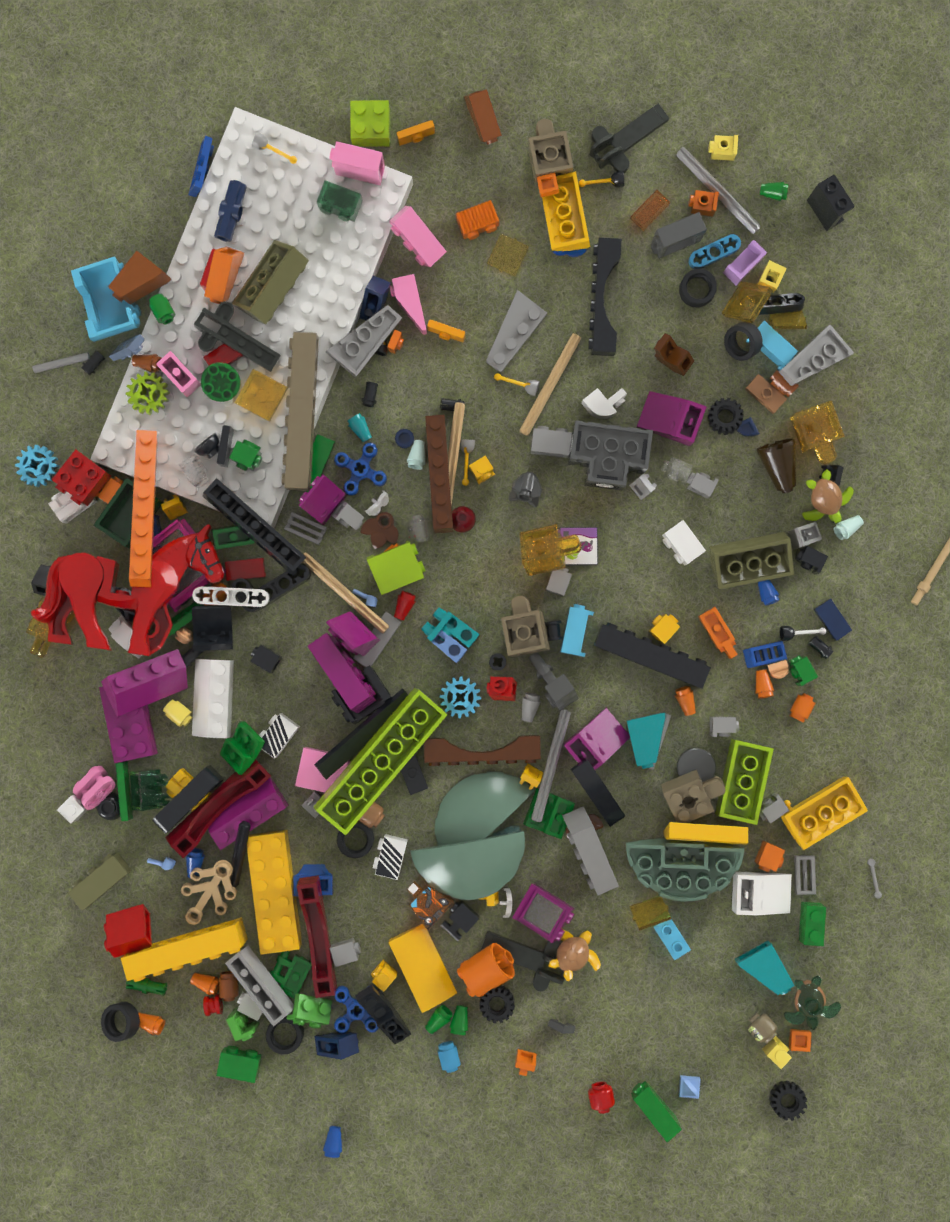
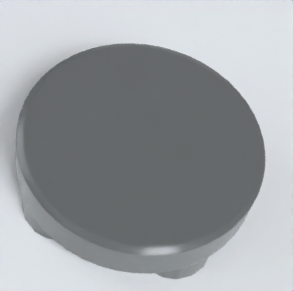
M691 748L680 755L677 761L678 776L697 769L702 782L713 778L716 772V764L709 752L700 748Z

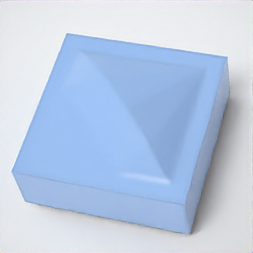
M680 1075L679 1097L699 1099L700 1077Z

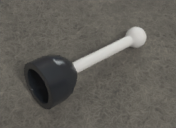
M781 626L779 630L781 641H789L799 634L819 633L825 635L827 632L823 627L819 630L795 631L791 626Z

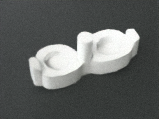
M384 490L376 501L373 498L372 502L374 504L365 510L369 516L378 515L381 507L388 504L389 497Z
M503 888L506 891L507 901H500V905H507L503 918H509L512 912V894L510 888Z

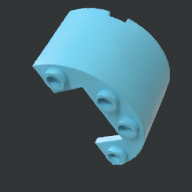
M115 256L71 270L75 288L82 295L89 319L85 321L88 336L93 342L139 328L141 324L139 316H142L138 304L136 305L134 302L130 305L125 300L121 303L112 296L114 291L108 287L124 267L123 263H119Z

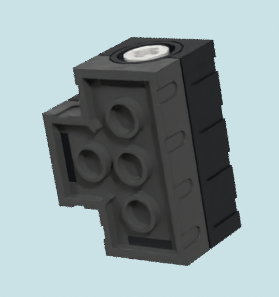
M575 420L572 428L568 465L587 467L584 486L622 491L627 485L626 477L628 473L644 474L648 470L653 430L624 428L616 425H602L601 423L593 422L585 423Z

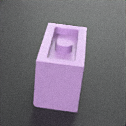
M752 240L749 246L726 267L723 274L737 286L764 258L767 252L755 240Z

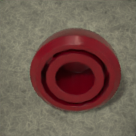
M466 506L455 508L452 511L453 529L462 533L470 531L476 523V516L473 510Z

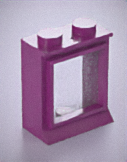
M531 884L512 918L551 943H554L556 940L560 941L565 933L563 928L566 923L570 924L575 914L572 912L575 908L539 885Z

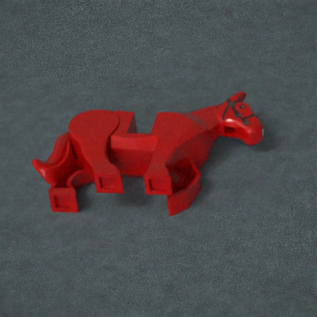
M207 524L198 533L179 537L156 551L152 555L151 587H132L131 596L128 591L116 590L115 593L119 564L116 561L100 556L94 557L87 553H75L58 557L53 562L47 575L44 602L39 608L31 611V616L37 621L48 623L49 642L73 645L66 624L68 617L74 611L76 620L85 635L87 647L111 651L109 641L97 620L96 603L100 602L115 608L135 610L128 653L151 656L162 649L173 627L167 604L179 589L186 570L191 568L201 572L213 584L223 580V568L215 547L208 536L212 526ZM154 622L156 625L155 632L152 635H148L151 624Z

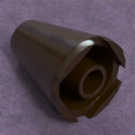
M789 438L775 441L771 445L766 444L758 447L757 453L777 491H782V493L793 491V487L796 486L795 440Z

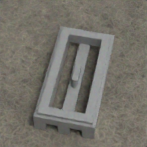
M291 512L284 530L320 545L327 527ZM294 518L321 529V533L293 521ZM291 524L318 536V539L316 540L290 528Z
M794 855L795 894L815 895V855ZM800 860H802L803 890H801ZM807 860H810L811 890H808L807 887Z

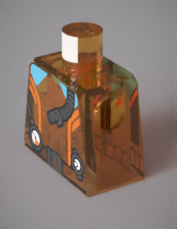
M413 881L407 888L414 896L409 905L427 930L454 904V900L450 896L440 893L428 883L421 888Z

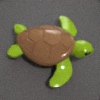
M825 470L822 473V479L818 480L817 483L814 480H807L806 485L813 489L811 502L815 509L803 512V518L808 521H817L826 514L829 515L828 517L832 522L836 524L841 522L842 518L839 509L850 501L854 493L853 488L849 486L842 493L839 486L830 480L831 472L829 470Z

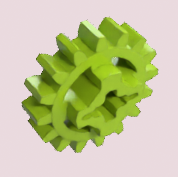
M145 371L143 377L138 373V379L131 378L130 380L133 384L126 386L130 389V392H126V395L131 397L128 403L133 404L132 408L134 410L139 409L141 414H144L145 410L148 415L152 414V410L159 413V407L165 408L163 402H169L165 395L170 394L165 389L168 387V384L163 382L164 379L161 376L157 378L155 373H152L150 376ZM147 381H152L157 384L150 385L147 383ZM146 388L150 391L149 398L145 396L147 395ZM140 402H147L149 405H141Z

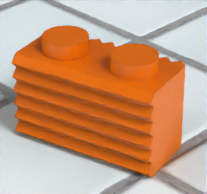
M491 200L456 213V221L463 239H476L480 233L485 231L486 233L494 232L499 226V219Z

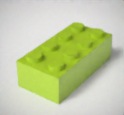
M731 739L722 778L725 785V793L718 797L715 810L717 816L754 825L758 824L773 748Z

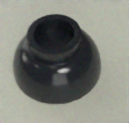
M213 433L196 447L194 452L200 456L212 458L219 451V438L217 434Z
M110 793L97 806V812L103 819L116 820L120 817L118 794Z

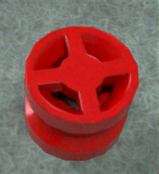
M219 994L214 997L204 996L203 1009L205 1016H211L212 1013H223L222 998H219Z

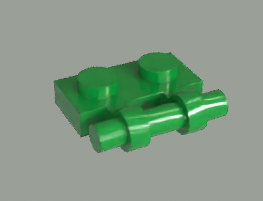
M284 951L278 954L277 963L274 969L270 971V974L275 981L281 983L280 987L285 994L295 999V994L299 993L312 965L310 960L297 954L292 961L288 959L291 951ZM283 966L289 968L285 976L280 974Z

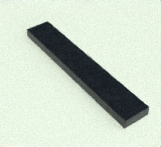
M404 689L398 691L390 700L314 764L326 780L368 743L408 696L407 692Z

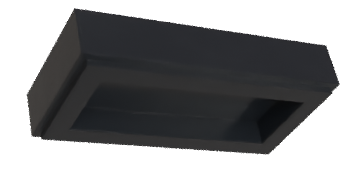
M227 425L222 427L217 464L221 467H228L234 429Z

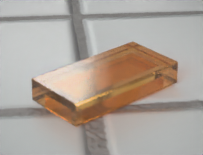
M656 190L634 212L630 219L645 231L671 202Z

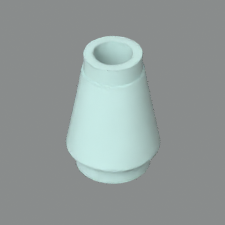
M414 440L407 458L409 468L423 469L425 465L424 441Z
M856 515L855 517L838 522L834 527V533L840 540L848 539L864 524L863 519Z

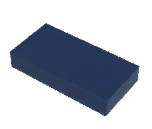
M828 599L814 609L834 641L839 640L852 631L832 599Z

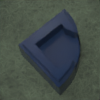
M751 417L742 421L737 430L741 435H747L748 437L760 434Z

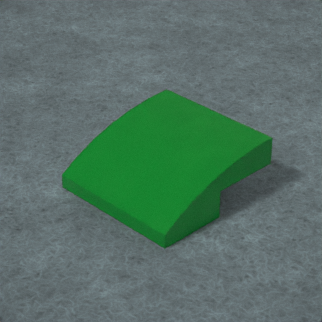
M239 721L233 738L225 739L220 755L239 775H242L257 758L265 741L245 721Z
M537 788L523 824L562 839L567 826L562 815L573 811L575 803L549 793L542 821H533L531 817L539 792Z

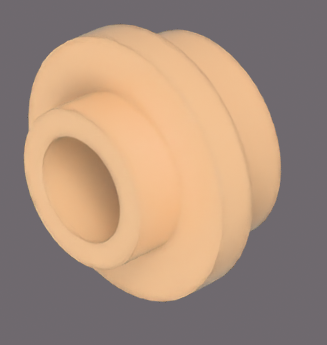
M182 627L176 631L175 638L183 644H189V642L193 641L192 631Z

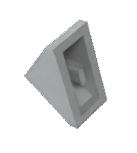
M816 522L788 531L794 549L822 540Z

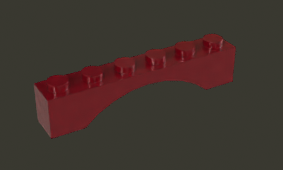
M256 759L242 775L234 772L165 837L169 845L184 858L199 844L207 829L225 809L246 794L257 790L271 775Z
M319 875L303 877L298 881L297 890L308 933L315 998L335 996L337 981L330 951L331 945Z

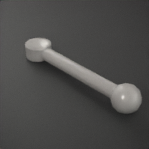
M870 858L867 860V864L870 866L875 888L874 896L879 899L882 897V894L878 888L874 868L876 862Z

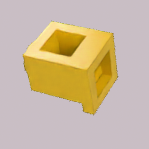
M486 455L469 465V469L478 484L495 475L493 472L494 468Z
M382 960L371 973L373 977L372 983L384 992L397 977L398 972L385 960Z

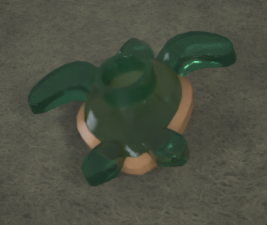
M819 975L813 977L811 981L795 980L794 984L798 988L795 995L797 1012L784 1013V1017L788 1022L799 1025L806 1019L807 1025L812 1030H815L819 1024L817 1017L819 1014L829 1019L836 1016L841 1010L839 1002L825 1006L826 996L819 987L822 981Z

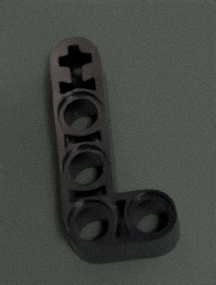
M300 564L292 573V576H297L299 574L298 570L301 569L306 571L304 572L305 577H296V583L290 577V573L286 571L258 588L262 590L271 588L273 590V596L267 605L250 609L249 606L242 607L248 612H258L307 582L311 577L310 569ZM243 578L236 579L232 584V588H238L240 583L245 582L247 585L246 589H254L250 581ZM287 578L290 585L288 588L283 589L281 581ZM244 592L236 594L240 603L245 602L247 597ZM249 592L250 599L259 600L260 604H262L263 600H266L261 592H259V596H252L253 592Z
M211 765L205 767L152 821L167 834L209 792L214 790L224 778Z

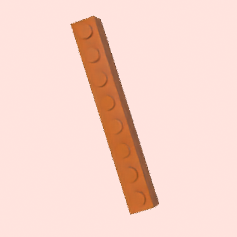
M137 430L129 567L131 587H151L157 431Z

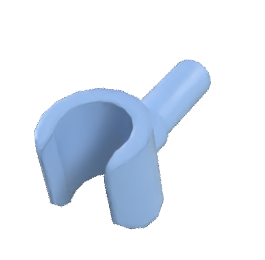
M356 589L353 590L352 593L367 599L365 605L376 607V597L364 594Z
M166 857L164 862L148 858L147 863L159 865L162 869L169 870L173 869L176 861L169 857Z

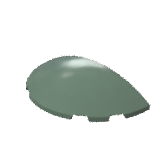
M487 771L486 773L473 774L464 778L449 790L439 806L435 820V835L438 846L486 838L535 790H529L530 785L525 781L521 785L520 778L504 774L503 772Z
M524 831L450 845L445 844L416 849L410 852L417 871L433 889L455 899L474 900L496 893L514 877L524 855L525 834Z
M657 838L626 843V852L630 866L637 874L638 880L646 888H651L658 892L659 896L666 899L686 902L705 899L709 894L724 889L731 882L735 872L740 869L744 856V847L729 843Z

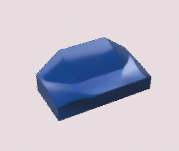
M325 864L303 865L299 873L293 876L294 896H298L297 884L300 878L317 875L320 878L322 895H333V875L328 872Z

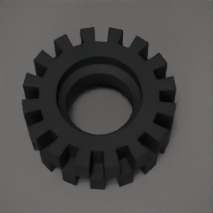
M721 398L720 401H715L714 405L712 404L708 415L709 426L713 427L712 430L714 432L718 431L717 434H732L742 424L744 411L741 409L740 403L737 404L736 400L731 401V398H727V400ZM722 410H729L733 414V420L729 423H723L719 420L718 414Z
M501 985V987L491 989L484 996L480 997V1011L483 1017L487 1018V1021L490 1022L492 1020L493 1023H496V1021L503 1023V1020L507 1021L509 1016H512L515 1005L513 995L508 988L506 989ZM494 997H501L505 1002L504 1007L499 1011L491 1009L489 1005L490 1000Z
M781 1081L779 1086L775 1084L773 1086L775 1089L774 1091L771 1089V1096H769L770 1105L774 1112L780 1118L783 1117L787 1121L788 1118L793 1121L795 1116L799 1119V1114H804L805 1111L803 1109H807L805 1093L794 1082L785 1081L783 1083ZM785 1094L795 1096V1103L791 1107H784L781 1104V1099Z

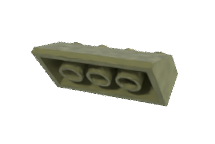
M274 240L231 304L256 321L267 324L272 319L277 307L283 303L288 291L295 285L298 276L305 270L309 260L294 246Z
M785 532L709 546L711 566L718 589L794 575L791 539Z

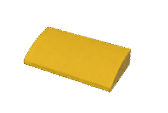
M576 171L558 175L556 178L559 193L542 197L552 251H571L589 248L590 241Z
M842 777L790 808V811L781 816V819L802 850H805L868 810L850 778Z
M669 822L663 831L665 839L748 844V827Z
M424 923L389 939L388 943L422 1013L457 994L455 986Z

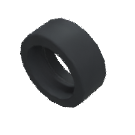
M705 269L689 271L679 285L681 299L686 305L696 308L707 305L717 291L715 277ZM696 277L704 279L709 286L708 294L701 299H695L687 292L688 282Z
M740 322L732 326L724 336L726 351L735 360H748L759 353L762 348L763 339L761 332L755 325L749 322ZM738 331L745 333L749 338L750 350L748 352L741 349L737 344L736 333Z
M359 821L353 828L363 830L367 836L366 845L361 850L349 849L344 841L345 835L341 831L337 835L339 850L349 858L356 859L365 856L374 843L373 830Z
M124 1001L109 1005L102 1014L101 1028L104 1035L110 1041L119 1042L130 1039L139 1029V1013L131 1003ZM117 1010H120L126 1019L124 1033L117 1030L114 1018Z
M286 1016L274 1027L271 1023L269 1024L266 1031V1042L275 1053L281 1055L290 1054L300 1046L304 1036L303 1025L293 1024V1021L287 1020ZM288 1023L295 1028L296 1038L292 1044L281 1045L276 1042L274 1030L277 1025Z

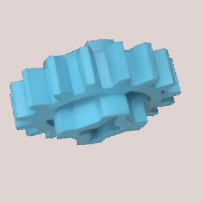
M35 445L34 449L27 446L28 451L21 450L23 456H17L20 463L15 464V466L20 468V470L16 473L22 475L20 479L24 482L27 481V484L30 486L33 483L36 487H40V483L46 486L47 480L52 481L51 476L57 473L54 470L59 468V465L54 462L58 458L52 457L54 452L48 451V448L45 446L40 448L39 445ZM37 454H43L46 458H40ZM34 473L37 478H32L28 474Z
M460 676L459 681L452 678L453 683L450 684L447 681V689H441L445 692L444 695H440V698L444 699L441 706L446 705L445 712L451 710L452 717L455 713L458 714V718H461L462 714L469 717L468 712L475 713L473 707L480 706L476 702L481 699L476 694L480 692V689H474L476 683L469 684L470 678L466 682L463 681L462 676ZM463 684L467 687L465 689H457L455 685ZM449 691L453 694V700L450 703L447 698ZM468 691L464 696V702L460 700L454 704L457 698L456 693L462 694ZM473 692L474 696L472 704L468 701V695ZM457 705H463L466 709L456 710L454 708Z

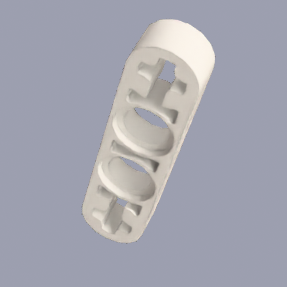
M201 586L197 587L192 594L194 601L199 604L262 607L267 605L270 600L268 592L262 589ZM203 590L204 593L211 594L210 590H214L212 594L213 602H210L211 597H204L203 601H201L200 597H197V593ZM221 590L227 594V598L223 602L218 601L216 598L217 592ZM240 591L244 592L247 597L243 603L236 600V594ZM249 592H253L252 596H259V592H261L263 596H266V600H263L262 604L259 603V600H252V604H249Z

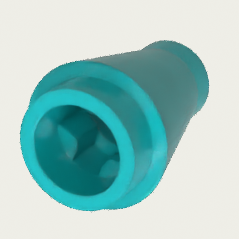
M360 413L347 420L349 423L348 427L361 439L362 443L372 438L365 417H362Z

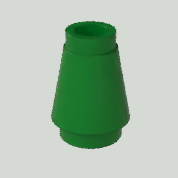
M784 182L761 184L760 195L781 201V199L786 200L789 184H784Z
M445 1005L437 1007L425 1025L426 1030L430 1034H434L449 1023L453 1016L451 1010Z
M456 1006L449 1026L451 1028L450 1033L466 1035V1031H468L467 1006Z

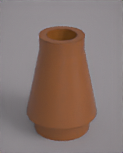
M157 354L133 355L132 365L151 373L160 372L161 369L156 363L162 357H159Z

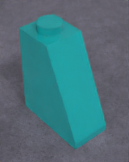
M665 712L627 720L637 767L642 766V769L654 767L653 763L657 762L666 719Z
M769 941L735 958L736 963L777 995L786 994L795 986Z

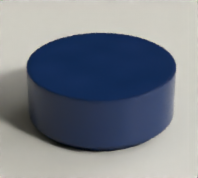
M408 429L399 430L395 435L396 444L403 449L411 447L414 443L413 433Z

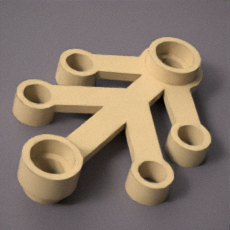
M219 860L214 864L213 868L203 870L198 867L194 868L190 874L192 880L199 881L201 878L214 876L213 879L209 882L194 885L185 883L182 886L181 893L184 896L204 891L196 906L190 908L185 916L189 924L196 925L200 922L203 916L202 910L211 895L216 906V914L224 915L228 906L223 902L218 887L221 880L225 888V898L227 900L235 899L237 890L232 887L230 880L233 867L228 861ZM220 867H224L226 871H222ZM197 872L200 876H195L194 873Z

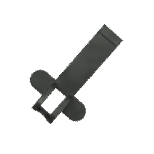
M658 103L614 135L609 134L604 127L597 126L592 131V140L595 143L591 147L589 155L596 160L600 169L610 163L616 172L623 171L625 173L630 163L624 152L669 121V117ZM612 144L615 149L607 152L600 158L597 153Z
M222 302L215 313L206 308L202 309L201 314L194 323V327L202 332L198 340V346L202 351H211L219 340L266 370L272 371L281 355L229 323L234 313V307L231 303ZM204 316L221 325L218 333L200 324Z
M487 931L481 950L492 943H497L508 950L515 964L536 971L533 978V986L537 991H545L550 980L563 984L564 970L559 975L543 969L545 961L550 962L552 959H557V949L561 944L560 941L556 940L554 943L547 941L542 952Z

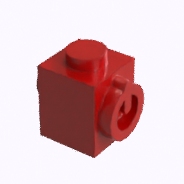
M490 676V682L487 683V694H489L492 700L515 701L516 680L513 677Z

